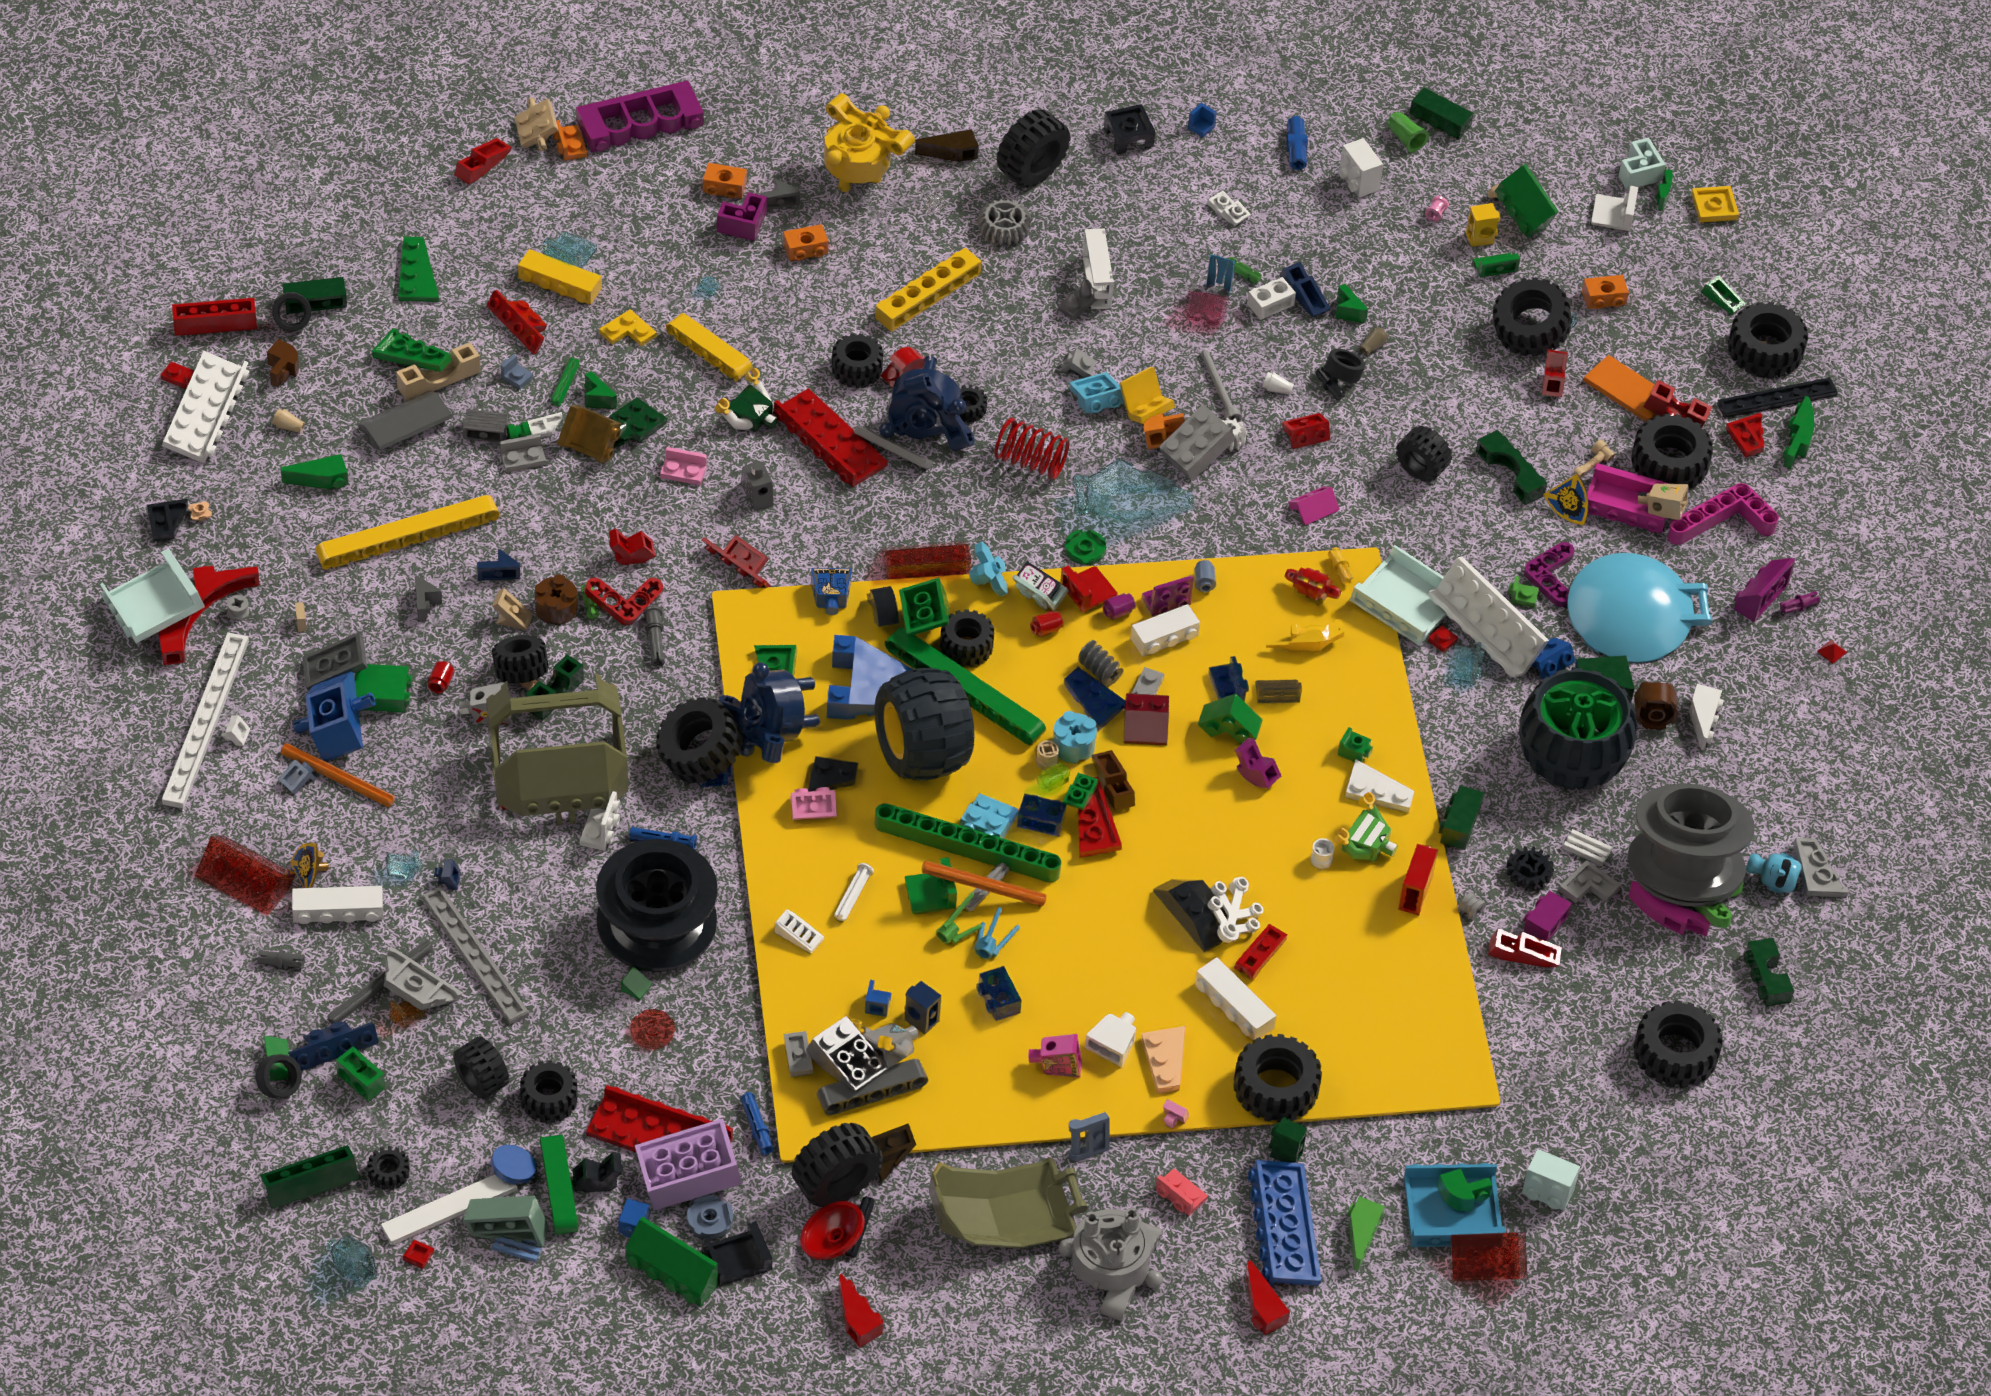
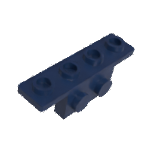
M345 1021L335 1022L330 1027L312 1030L309 1034L304 1035L303 1040L306 1046L289 1051L288 1055L296 1060L301 1071L339 1058L352 1047L359 1051L378 1044L379 1040L373 1022L351 1029Z

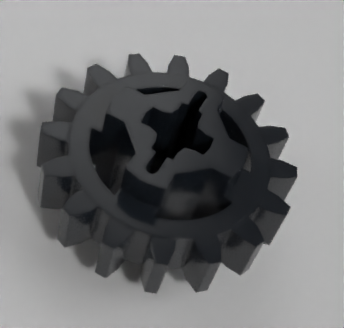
M1524 846L1523 851L1516 849L1515 854H1510L1506 864V874L1511 876V882L1517 881V887L1525 885V890H1528L1529 886H1532L1533 890H1536L1537 885L1544 888L1545 883H1550L1554 872V862L1549 861L1550 855H1543L1542 849L1536 852L1535 847L1528 850Z

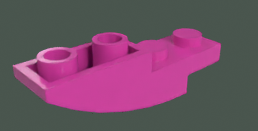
M1632 881L1628 896L1651 919L1681 935L1684 934L1685 929L1707 937L1711 923L1704 915L1686 909L1681 905L1659 899L1643 889L1637 882Z

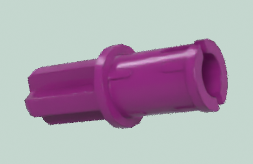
M1816 591L1802 596L1796 595L1795 598L1781 602L1779 604L1780 611L1785 614L1796 610L1803 611L1806 607L1819 604L1820 596H1815L1818 594Z

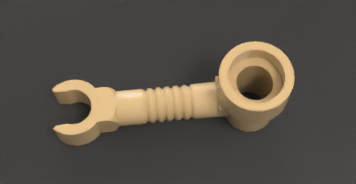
M1602 439L1598 440L1591 448V452L1595 456L1573 471L1575 472L1574 475L1578 474L1580 479L1594 468L1597 463L1603 460L1609 463L1616 454L1608 448V444Z

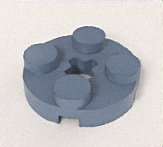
M701 1196L694 1200V1204L687 1210L688 1227L700 1239L722 1237L730 1232L733 1224L732 1207L727 1201L725 1203L720 1200L718 1196ZM707 1214H711L712 1217H716L713 1220L705 1219L707 1218Z

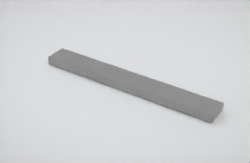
M440 886L421 895L425 905L508 1024L511 1025L528 1017L529 1011L443 888Z

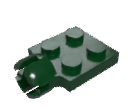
M636 397L609 416L610 419L621 423L619 441L614 443V447H620L629 440H636L640 443L667 424L668 418Z

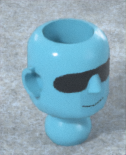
M1782 852L1781 854H1770L1767 860L1753 853L1749 857L1746 871L1750 874H1761V882L1766 887H1769L1768 890L1780 894L1781 892L1791 893L1799 878L1801 864L1793 859V856Z

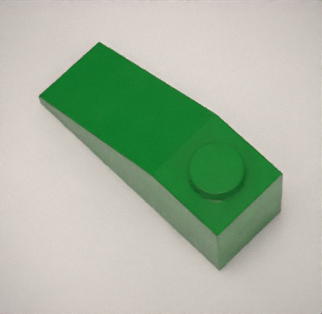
M342 454L280 467L281 481L285 484L322 489H338L349 485L348 471Z

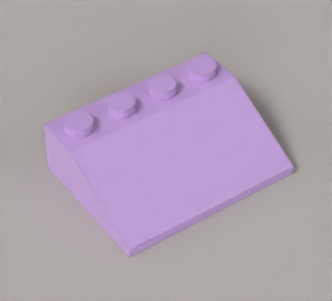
M723 1119L635 1145L654 1211L743 1184Z

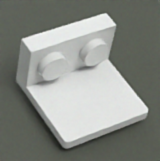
M1630 186L1629 194L1625 193L1624 199L1596 194L1591 224L1630 231L1638 187Z
M612 792L606 810L599 808L591 809L580 839L581 846L605 851L607 844H612L614 838V831L612 830L614 827H618L620 821V814H618L620 801H617V792Z

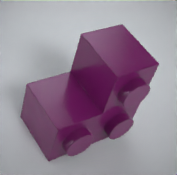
M748 192L742 206L722 202L717 214V232L755 241L767 213V196Z

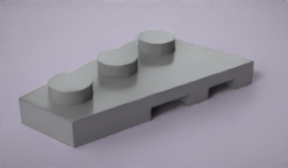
M1795 838L1793 845L1797 861L1801 864L1800 875L1805 896L1847 897L1849 891L1846 886L1842 887L1838 880V873L1831 869L1828 864L1829 859L1817 839Z

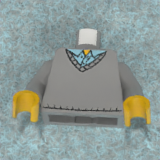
M849 1019L888 1067L893 1066L914 1052L912 1040L919 1037L918 1031L914 1026L904 1029L896 1024H889L872 1031L866 1027L861 1028V1021Z

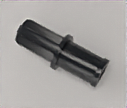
M1325 367L1318 368L1315 374L1322 382L1323 388L1329 390L1337 401L1344 398L1345 393L1338 385V379L1331 376L1325 370Z

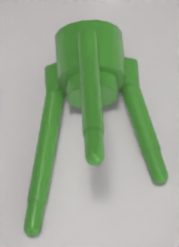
M973 892L968 895L950 918L936 930L938 938L945 944H948L950 941L956 944L960 939L982 928V925L979 924L958 934L959 928L953 922L973 898Z

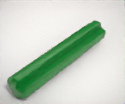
M569 358L550 399L551 405L561 406L579 367V359Z

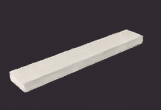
M492 1175L382 1223L381 1229L392 1246L465 1214L470 1199L504 1197L517 1191V1186L502 1181L496 1175Z

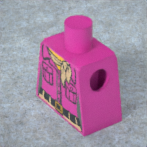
M1077 1034L1042 1038L1041 1049H1029V1063H1042L1044 1074L1080 1077L1082 1057Z

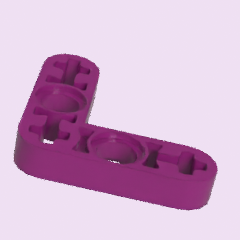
M1561 542L1526 563L1524 569V576L1535 587H1538V590L1557 607L1567 606L1569 590L1551 572L1573 559L1575 549L1568 542ZM1551 559L1554 561V564H1546L1544 560ZM1550 582L1553 586L1545 587L1542 583Z

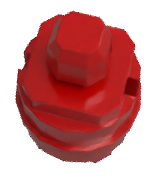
M1301 567L1299 571L1287 569L1284 575L1288 581L1293 583V587L1297 589V592L1305 595L1307 598L1325 601L1327 597L1332 599L1340 597L1341 590L1332 585L1333 581L1328 578V575L1321 573L1319 570Z

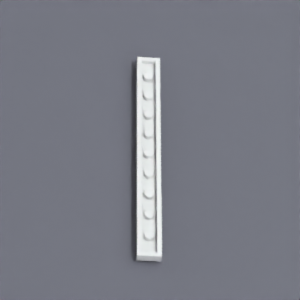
M227 633L163 795V805L184 809L249 643L248 636Z

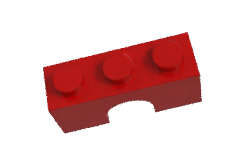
M1657 379L1643 407L1662 417L1664 414H1670V416L1678 414L1683 418L1689 417L1693 420L1692 422H1698L1703 427L1712 406L1696 398L1690 403L1679 402L1673 395L1676 388Z

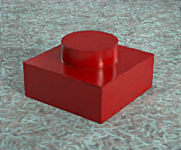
M1444 626L1439 627L1428 637V642L1443 653L1458 641V636Z

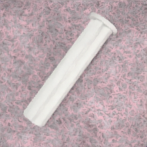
M865 863L858 864L857 872L834 913L838 921H845L869 876L873 875L874 870L870 865Z

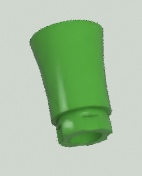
M1402 112L1393 113L1387 121L1388 127L1400 139L1408 152L1412 153L1419 150L1427 143L1429 138L1428 131L1418 126Z

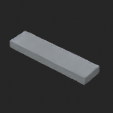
M857 425L854 430L855 434L922 468H931L933 461L884 438L864 426Z

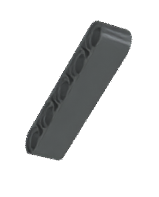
M911 1059L889 1067L857 1091H853L839 1081L820 1088L816 1095L826 1115H835L925 1086L929 1079L920 1060Z

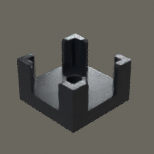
M1142 104L1105 112L1104 129L1106 134H1109L1111 130L1115 138L1114 150L1117 155L1126 153L1127 143L1145 139V149L1154 147L1156 131Z

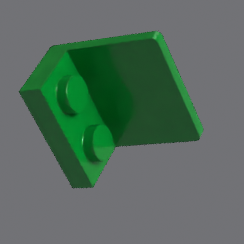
M949 857L940 858L941 865L951 867ZM927 874L905 876V884L913 914L956 909L957 890L955 882Z

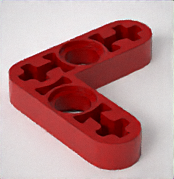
M590 578L584 587L585 595L622 625L633 624L643 614V610L651 606L663 591V583L657 578L647 579L628 600L599 578ZM655 586L657 589H654L650 593V595H648L647 592L649 588ZM591 587H598V590H591ZM613 598L616 601V605H608L605 599ZM642 598L646 604L640 606L635 602V599ZM630 613L631 616L625 617L624 614Z

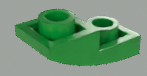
M1077 773L1073 784H1070L1065 795L1063 804L1084 810L1098 785V779Z

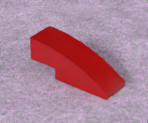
M498 138L471 149L469 157L457 162L454 175L465 183L471 184L501 162L511 151L512 147Z
M1497 929L1490 937L1488 955L1501 960L1539 967H1558L1561 947L1523 932L1516 936Z

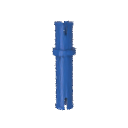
M752 1092L745 1093L740 1097V1101L743 1104L752 1129V1138L756 1140L760 1154L768 1155L774 1151V1146L769 1137V1128L764 1124L754 1094Z

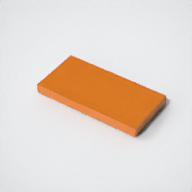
M1609 354L1584 376L1583 381L1643 421L1652 420L1653 417L1658 415L1643 407L1654 384Z

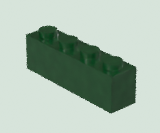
M348 1145L260 1175L264 1194L271 1209L282 1207L288 1203L302 1200L311 1195L326 1192L332 1188L360 1179L355 1157Z

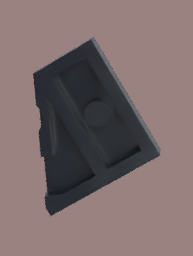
M187 499L147 505L153 542L175 539L188 508Z
M815 756L808 792L816 791L817 788L821 787L835 790L838 787L855 785L858 763Z

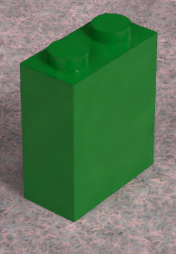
M367 664L366 669L355 673L357 698L370 692L375 698L373 702L376 705L363 710L405 713L406 705H410L411 692H408V688H412L413 675H409V666Z

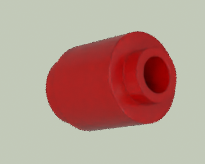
M1050 611L1034 616L1032 622H1030L1031 631L1038 637L1057 632L1063 627V619L1058 611Z
M439 661L434 664L427 680L428 688L432 692L441 694L448 689L455 672L450 663Z

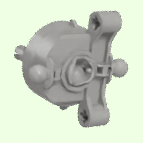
M1128 1208L1126 1211L1117 1209L1091 1211L1086 1214L1085 1218L1077 1226L1073 1241L1071 1239L1062 1240L1058 1245V1250L1064 1257L1072 1256V1267L1079 1279L1087 1282L1094 1289L1108 1290L1100 1314L1123 1322L1136 1287L1145 1282L1148 1287L1157 1288L1163 1282L1160 1272L1157 1270L1149 1271L1150 1256L1157 1249L1161 1241L1163 1229L1142 1222L1139 1219L1140 1214L1135 1208Z

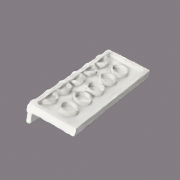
M203 351L162 446L202 463H205L207 457L212 458L216 449L213 443L214 441L219 442L223 433L219 429L221 426H226L230 417L226 413L227 411L232 412L236 403L233 397H238L243 387L240 385V381L245 382L249 370H246L248 362L244 361L241 367Z
M1458 557L1437 588L1428 592L1432 601L1437 606H1440L1450 619L1455 620L1461 626L1462 631L1469 634L1479 647L1486 650L1490 654V658L1498 662L1509 676L1515 678L1526 674L1549 641L1463 557Z

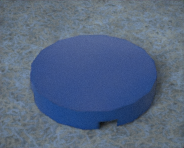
M503 1145L498 1147L491 1156L490 1166L495 1170L494 1174L504 1182L519 1185V1182L527 1183L534 1176L536 1170L535 1160L522 1147Z

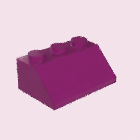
M1795 559L1771 560L1766 566H1762L1757 576L1747 582L1745 589L1738 591L1736 594L1734 610L1755 622L1788 587Z

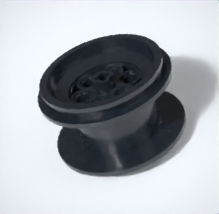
M665 839L638 841L621 848L610 856L602 866L596 883V896L599 904L597 931L601 942L608 952L624 964L647 972L675 970L700 957L712 943L717 928L715 903L718 886L716 875L709 862L693 848Z

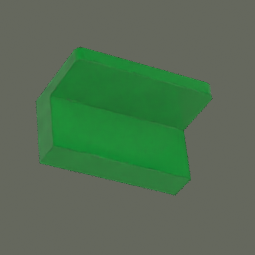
M1505 253L1475 258L1473 262L1480 278L1518 272L1520 257L1518 253Z

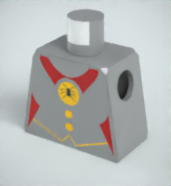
M504 683L473 688L470 691V701L459 702L460 714H473L476 724H487L486 699L491 694L495 695L499 692ZM511 716L501 724H511Z

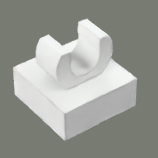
M239 715L232 716L230 722L225 725V733H222L221 736L226 741L232 740L236 746H243L250 728Z

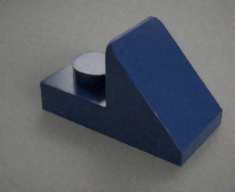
M498 549V561L477 562L478 581L520 579V563L501 549Z

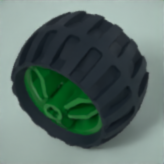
M1573 668V670L1568 671L1560 670L1551 677L1544 678L1527 698L1519 723L1521 748L1526 761L1530 762L1532 770L1537 775L1545 778L1546 782L1571 790L1573 788L1592 789L1596 785L1607 783L1613 776H1616L1625 766L1631 755L1637 731L1635 710L1625 689H1621L1618 683L1611 677L1607 678L1601 675L1600 672L1594 670L1592 672L1582 670V668Z

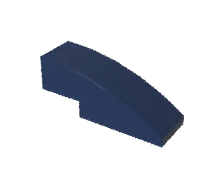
M1301 262L1283 268L1279 275L1280 278L1283 277L1296 292L1295 299L1310 316L1315 317L1331 310L1313 276H1308Z

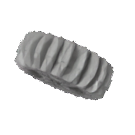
M1000 198L999 201L992 200L991 204L986 203L978 215V228L981 236H985L986 241L992 239L993 244L998 241L1000 246L1003 242L1007 243L1008 246L1011 242L1017 245L1018 240L1023 241L1025 237H1028L1031 229V214H1029L1028 208H1024L1023 203L1018 204L1016 200L1011 202L1009 198L1006 201Z

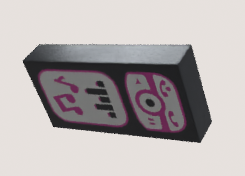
M1026 561L1017 574L1018 577L1046 594L1050 600L1062 585L1059 581Z

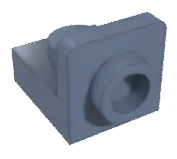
M514 354L510 358L505 359L500 366L501 378L519 390L533 379V373L517 364V356Z
M295 759L278 777V780L292 793L296 794L309 778L313 781L317 778L312 774L314 771L312 767L305 761L301 764Z

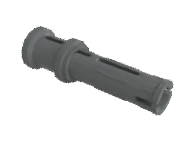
M648 606L643 610V615L646 618L645 631L649 634L651 665L657 666L656 661L658 659L659 666H663L665 660L661 635L664 629V624L661 622L662 608L659 606Z

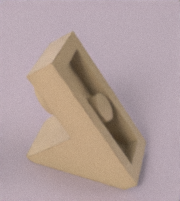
M505 588L498 590L492 605L500 613L496 624L526 631L533 613Z

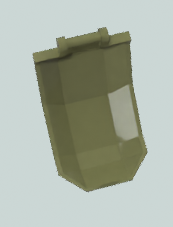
M1051 1157L1041 1162L997 1171L955 1168L940 1162L934 1169L930 1179L929 1195L941 1231L974 1246L1021 1249L1073 1238L1077 1228L1073 1216L1083 1213L1088 1209L1086 1201L1082 1199L1076 1181L1077 1174L1075 1169L1067 1168L1059 1173L1055 1160ZM1065 1182L1068 1183L1074 1201L1070 1206L1062 1186Z

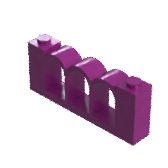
M686 80L576 107V121L590 151L596 152L604 151L610 148V145L619 146L626 144L631 137L649 139L658 130L665 133H674L682 127L685 130L690 128L696 129L704 125V112L689 81ZM672 103L677 112V115L674 117H664L657 112L656 107ZM646 109L651 119V122L637 123L633 121L629 113ZM620 115L625 128L612 130L605 125L603 119Z

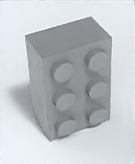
M1202 405L1159 448L1164 458L1193 481L1236 438L1232 429L1205 405Z

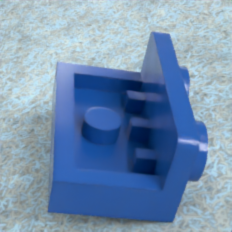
M1558 638L1549 639L1546 646L1531 665L1538 668L1541 679L1549 678L1555 672L1563 670L1575 662L1571 643Z

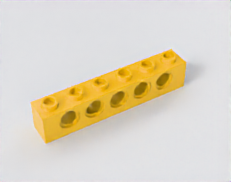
M967 248L955 252L947 260L940 262L930 271L924 272L916 280L910 281L902 289L895 291L885 300L878 302L875 308V319L889 331H894L980 275L982 261Z

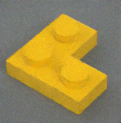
M631 309L599 328V334L612 345L627 335L640 346L657 337V332Z

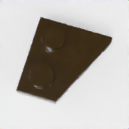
M909 1123L871 1137L883 1155L880 1172H877L880 1181L885 1180L890 1172L916 1146Z

